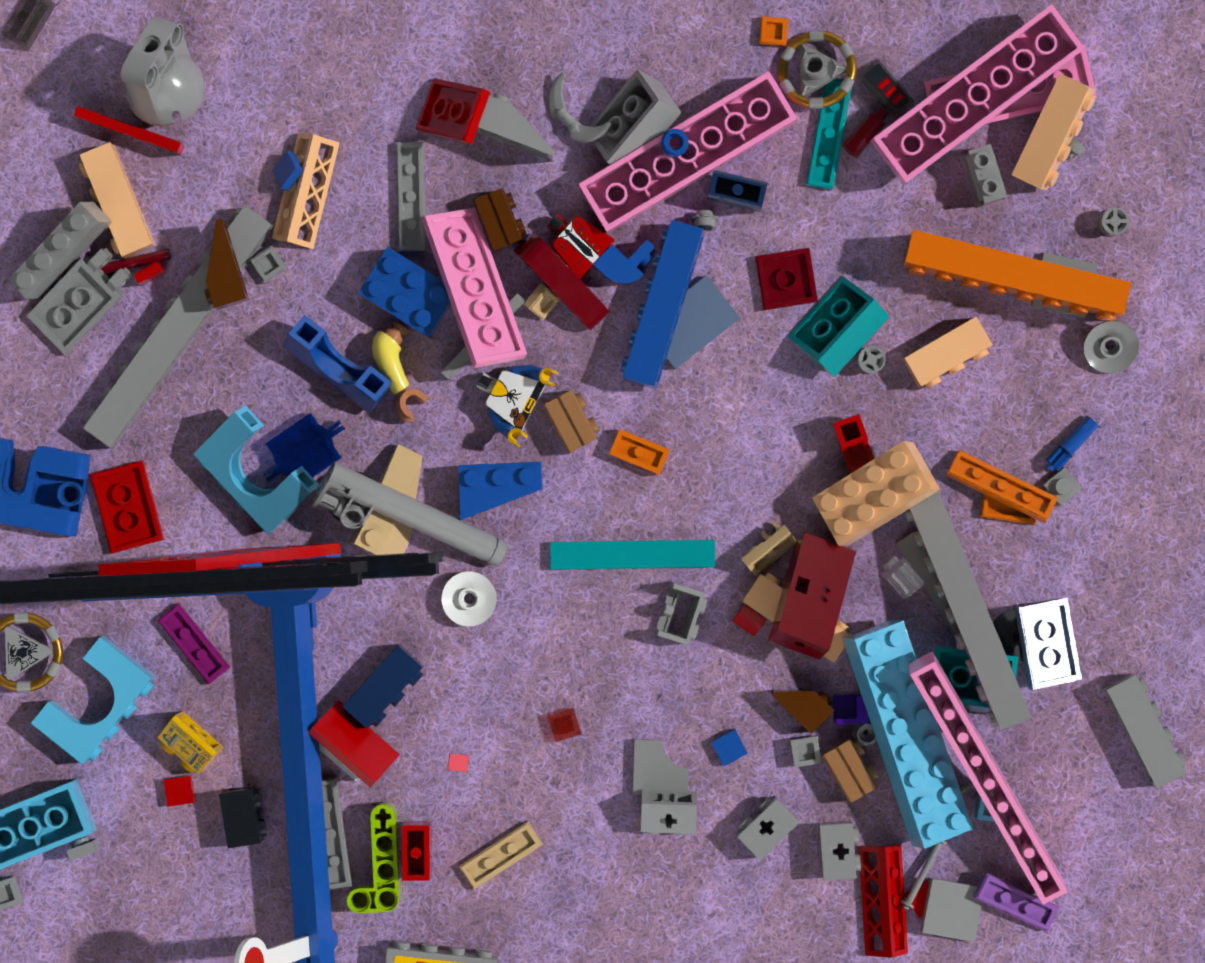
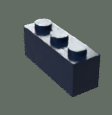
M399 644L346 702L343 708L365 728L368 729L372 724L377 727L387 716L383 711L390 704L395 707L405 696L402 690L408 684L414 686L424 675L420 671L424 665Z

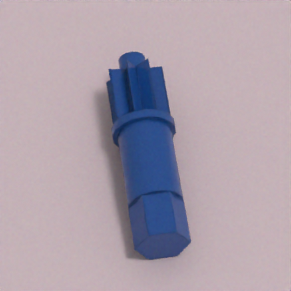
M1086 415L1065 440L1059 443L1046 458L1048 464L1045 467L1050 472L1054 469L1059 471L1099 427L1098 424Z

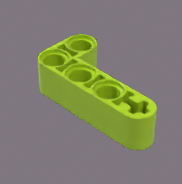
M389 802L377 804L371 812L373 885L356 886L347 896V905L355 913L390 912L400 902L401 886L397 811L394 805ZM382 809H385V812L391 814V817H388L386 820V829L377 831V828L381 829L383 826L382 818L377 817V814ZM381 836L389 837L392 840V848L387 850L380 848L378 838ZM380 865H391L394 870L393 875L390 877L381 875L379 871ZM385 891L393 893L395 902L392 904L383 903L380 897L381 893ZM358 892L365 894L367 904L357 905L353 900V895Z

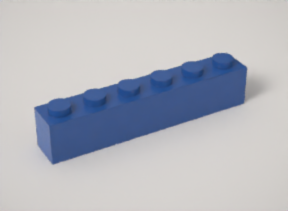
M671 220L670 227L665 226L661 237V242H664L661 253H656L653 268H656L653 279H648L645 288V294H648L646 304H641L638 310L637 320L640 323L637 331L633 330L629 339L628 346L632 347L629 357L625 356L621 365L620 372L624 373L623 378L625 381L657 390L705 236L703 228Z

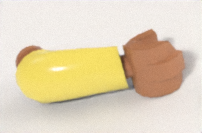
M393 321L391 329L387 328L384 332L378 331L375 334L371 348L372 354L380 373L392 382L389 387L392 394L398 396L394 402L395 413L401 420L407 423H414V413L410 412L406 406L407 398H414L423 404L429 397L418 389H409L407 387L410 384L399 359L401 351L399 345L403 341L401 337H406L409 332L400 323Z

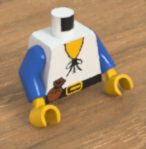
M518 365L510 367L508 371L503 370L498 380L486 373L482 374L476 387L490 394L485 403L488 406L487 415L495 429L508 438V441L517 448L521 447L517 444L519 436L523 435L525 438H528V435L522 430L545 386H555L554 383L549 381L550 375L553 373L558 375V371L534 365Z

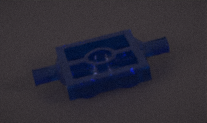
M309 413L265 443L273 454L276 464L262 472V474L267 476L266 480L270 482L280 473L288 477L293 471L302 466L312 478L316 477L329 468L333 462H338L342 459V456L334 446L332 438L345 430L344 425L340 426L342 423L338 420L326 429L318 423L312 413Z

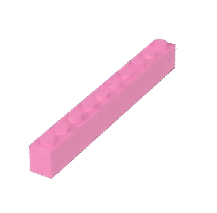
M930 652L909 663L910 676L1042 904L1044 905L1067 893L1064 879L934 653Z

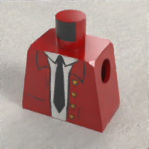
M557 214L547 225L558 236L552 243V247L580 280L593 267V264L615 242L611 236L579 216L575 217L569 224Z

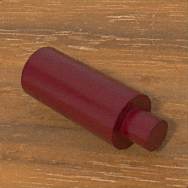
M881 107L875 114L870 112L842 144V148L857 159L869 145L870 141L885 126L883 120L887 117L888 113Z

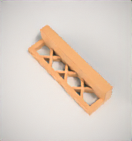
M298 132L293 153H295L303 172L289 191H283L272 239L310 249L314 248L339 142L314 134ZM320 144L329 146L327 158L322 161L318 155ZM319 170L322 177L321 182L318 186L314 187L311 181L312 176ZM312 197L315 206L314 210L308 214L305 204L306 200ZM304 224L308 228L306 241L297 239L299 228Z

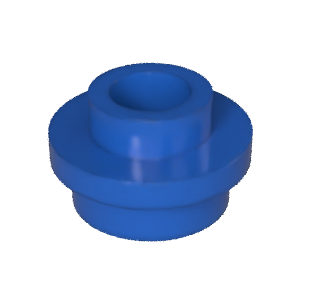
M679 129L668 130L661 139L662 150L671 157L683 155L689 145L687 135ZM671 139H678L680 146L672 148L669 144Z

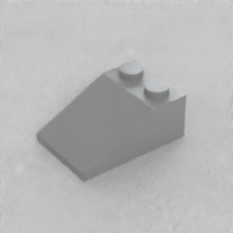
M637 69L592 123L591 127L601 126L607 122L612 124L609 131L603 137L593 142L606 162L612 164L665 133L681 114V111L660 81Z
M494 93L493 97L489 96L476 132L554 161V150L519 111L510 104L509 98Z

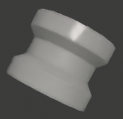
M1116 207L1106 210L1099 218V229L1105 235L1112 237L1123 233L1129 225L1127 213L1121 208Z
M876 346L865 347L857 356V365L866 374L879 372L884 367L886 361L884 352Z

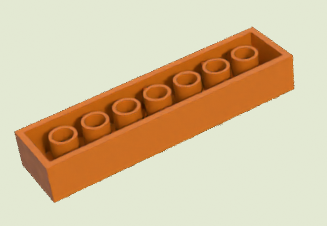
M913 230L911 233L903 267L908 268L907 273L924 276L926 272L934 274V279L941 282L950 283L954 279L962 281L961 286L977 289L979 286L989 288L988 292L991 294L1004 296L1008 292L1016 294L1015 299L1031 303V300L1038 299L1043 301L1042 306L1058 309L1062 305L1070 307V313L1085 316L1086 313L1090 312L1097 314L1096 319L1111 322L1124 315L1132 284L1129 281L918 230Z

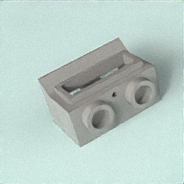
M991 144L969 150L966 154L960 156L976 208L1004 200L1007 197Z
M670 581L654 634L689 646L690 640L694 641L698 633L699 625L696 624L698 615L704 613L707 605V599L704 598L705 593ZM683 592L692 595L693 598L680 635L669 631L680 594Z

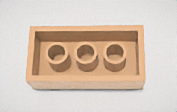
M903 441L812 497L837 544L839 546H849L933 495L940 488L914 442Z

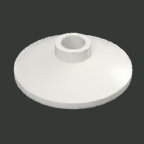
M467 571L453 576L446 583L442 592V606L446 615L453 622L462 626L482 624L492 615L496 607L497 596L493 584L488 578L477 572ZM468 593L473 594L475 597V601L472 604H468L464 600L465 595Z

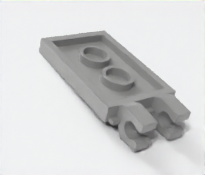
M108 248L100 249L92 258H81L27 315L64 355H67L118 303L123 293L120 288L134 276L127 268L119 269L111 278L101 270L115 256Z

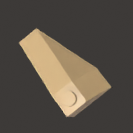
M397 444L379 483L416 499L422 456ZM373 510L365 523L360 528L354 530L349 543L374 555L405 553L410 543L412 528Z

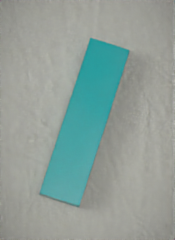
M834 79L824 85L822 97H827L836 92L843 80ZM852 88L838 103L821 108L819 111L806 182L807 186L829 190L834 189Z

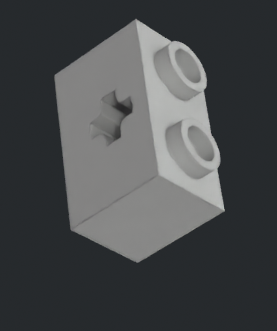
M642 789L641 832L653 835L660 833H675L681 836L696 834L697 791Z
M776 796L772 800L769 797L763 800L756 808L759 812L752 819L747 816L737 826L739 832L736 834L737 837L759 860H762L800 823ZM771 820L770 826L772 830L770 832L767 830L760 832L762 828L760 822L764 821L767 823Z
M851 820L818 823L823 881L856 879V871H861L860 854H855L854 844L859 843L858 827H853ZM842 843L847 851L842 853V857H838L837 853L833 852V850L837 849L838 844Z

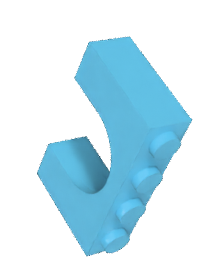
M245 405L235 411L200 446L194 455L204 469L209 470L217 479L220 487L227 490L236 500L237 505L254 519L257 527L269 535L280 527L316 491L319 484L302 466L293 471L275 489L259 488L247 479L241 467V453L244 446L264 425Z
M105 636L99 637L83 659L104 675L113 687L114 704L108 716L96 723L83 722L71 715L54 700L47 702L31 722L32 725L82 765L89 760L94 762L103 751L100 747L106 738L109 741L113 739L120 730L117 724L123 717L128 719L137 709V706L134 704L140 696L145 698L155 686L151 683L155 676Z

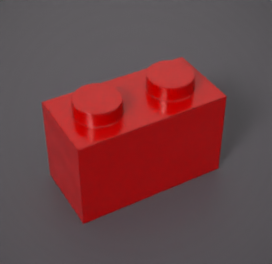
M432 821L404 822L402 824V881H430L432 877Z

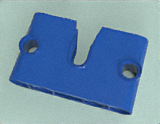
M0 438V523L77 537L82 505L86 498V483L92 455L47 446H37L26 471L24 487L21 491H17L12 484L15 471L14 440ZM70 486L77 489L78 497L75 501H70L66 496V491Z

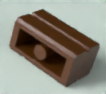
M501 188L472 200L493 253L524 241L522 235L527 232L521 218L515 219L512 209L517 207L511 192L505 194L504 189Z

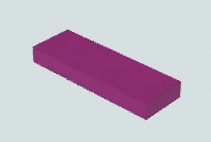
M180 603L157 620L208 685L231 667Z

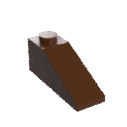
M223 219L216 220L206 279L208 289L204 290L208 304L214 305V308L217 310L250 300L228 228Z

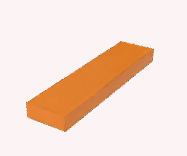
M959 449L946 473V476L1044 524L1047 522L1058 497Z

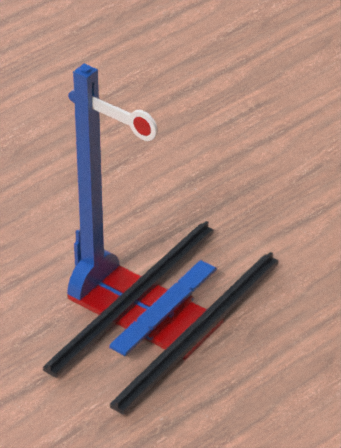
M340 543L256 547L98 564L99 570L48 574L49 578L0 580V604L74 600L87 602L245 594L254 603L264 607H271L295 939L266 948L261 939L256 937L246 938L240 943L236 951L234 963H292L295 961L296 963H335L334 949L338 943V936L336 931L332 929L319 742L308 733L318 722L313 665V628L317 626L315 603L324 599L335 587L362 585V579L439 574L438 562L444 561V551L422 554L417 552L341 557Z

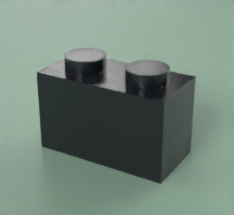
M255 786L222 791L219 794L227 847L235 848L261 843L263 836L267 835L265 819L260 820L259 809L263 807L261 793L255 791Z

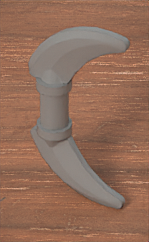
M560 73L553 81L548 94V108L551 117L561 120L571 133L570 137L574 141L588 143L600 139L609 131L612 124L607 122L601 126L591 127L582 125L579 121L577 122L564 105L562 89L565 73Z

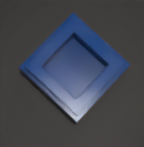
M286 151L273 169L280 188L289 191L303 172L295 153Z
M735 729L711 741L723 766L748 754Z

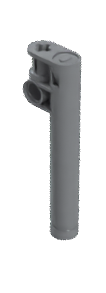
M333 462L311 501V506L314 508L320 505L331 510L332 514L339 517L341 523L347 528H360L374 510L480 560H486L487 563L493 566L500 564L508 546V542L498 537L495 538V536L336 462Z

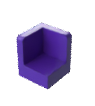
M862 695L833 696L834 724H868V712Z

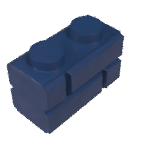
M714 170L707 200L744 209L747 207L749 210L760 212L768 183Z

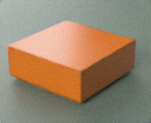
M761 16L759 45L786 47L789 18Z

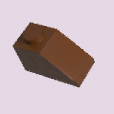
M813 689L774 690L771 693L810 734L834 712L830 707L833 701L822 690L818 694Z

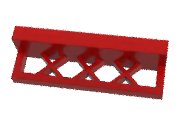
M901 844L858 846L861 860L860 879L865 956L893 958L908 954L906 910L902 907L903 904L901 903L902 900L905 901ZM868 852H877V865L875 868L869 863ZM873 879L879 885V892L876 896L870 889V882ZM874 907L880 911L881 920L878 923L872 917V909ZM876 934L882 939L883 950L874 949V937Z

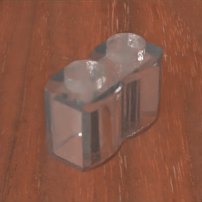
M892 555L880 565L883 568L880 571L881 576L903 600L912 595L925 583L904 557Z

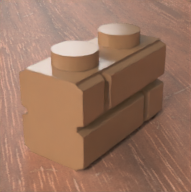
M570 390L543 405L568 454L598 439L596 433L600 430L593 417L587 419L583 411L587 405L580 392L574 394L573 390Z
M848 737L822 752L821 756L847 801L852 803L876 789L878 786L875 781L879 777L871 764L866 766L861 757L865 755V752L857 740L852 742Z

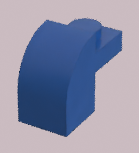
M646 240L627 259L615 246L611 245L593 266L606 279L615 284H633L644 277V274L637 267L639 265L646 267L655 257L652 253L655 246Z

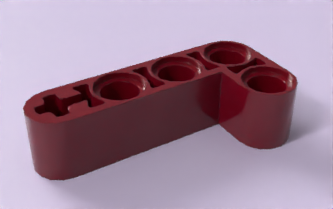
M534 232L514 250L515 254L534 271L590 331L610 313L593 292Z

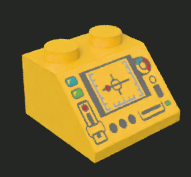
M184 711L176 714L157 737L162 741L160 746L170 755L175 753L182 759L181 765L192 774L194 772L198 774L203 772L224 748Z

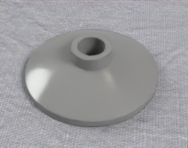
M1112 320V322L1104 321L1094 326L1086 335L1083 345L1084 355L1090 366L1099 372H1121L1128 368L1138 355V337L1135 331L1124 322ZM1108 340L1115 341L1111 348L1105 347V343Z

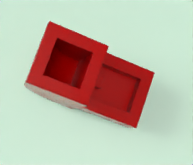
M860 414L832 423L838 445L841 448L850 474L874 460Z

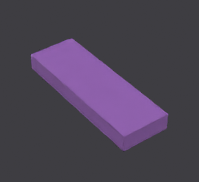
M984 872L973 895L974 898L1047 932L1059 909V906L1051 902L1043 905L1038 896Z

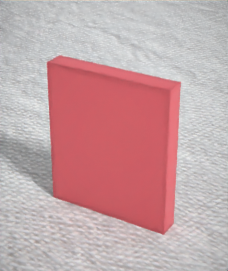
M450 754L448 770L467 772L469 756Z

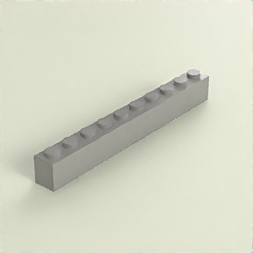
M246 205L242 209L238 207L229 219L232 223L228 227L241 272L274 228L272 224ZM205 252L197 263L199 269L194 276L191 274L187 276L181 285L183 291L178 298L174 296L166 305L165 310L167 313L162 320L157 319L148 331L151 335L146 342L141 341L132 353L135 357L129 365L125 363L116 375L119 379L113 387L109 385L100 397L103 400L97 409L92 408L85 417L86 425L83 429L109 448H115L214 311V305L208 304L204 292L205 289H208L206 279L211 252Z
M937 491L903 513L907 522L912 521L916 531L912 534L917 547H923L927 557H924L923 561L928 573L933 572L937 580L933 584L939 599L944 598L948 608L944 609L947 621L950 625L955 624L958 634L954 635L960 651L963 649L966 651L968 660L965 661L970 676L975 675L979 685L975 688L981 702L986 701L990 711L986 712L988 721L992 728L997 727L998 732H1002L1030 721L1032 717L940 493Z

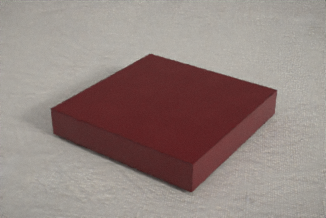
M810 248L755 256L764 311L818 302Z

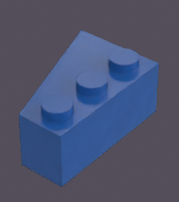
M542 462L458 465L460 520L543 490Z

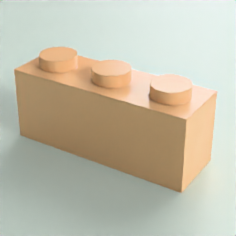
M974 317L902 360L917 386L925 385L929 389L941 382L940 375L947 371L953 375L965 368L964 361L973 357L974 361H977L989 354L987 348L993 344L978 318Z

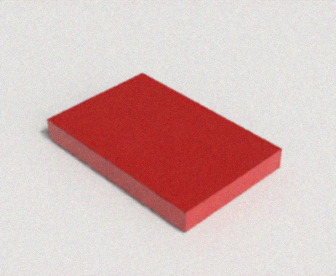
M434 78L415 130L472 144L490 91L484 88Z
M144 460L90 474L111 554L165 540Z
M338 700L308 733L371 788L400 754L370 727L368 729L365 728L343 708L344 704Z

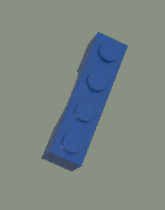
M306 315L288 333L283 348L369 414L386 395L392 383L372 366H360L342 356L331 344L327 332Z

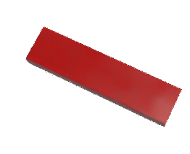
M80 106L76 107L74 116L82 121L182 155L184 146L179 141Z

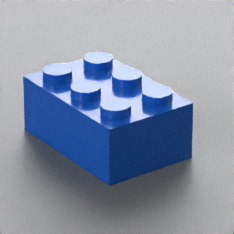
M389 247L385 249L358 292L362 297L428 338L432 337L451 306L442 280Z

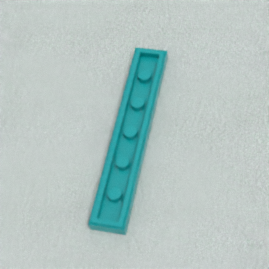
M715 540L550 542L551 570L715 567Z

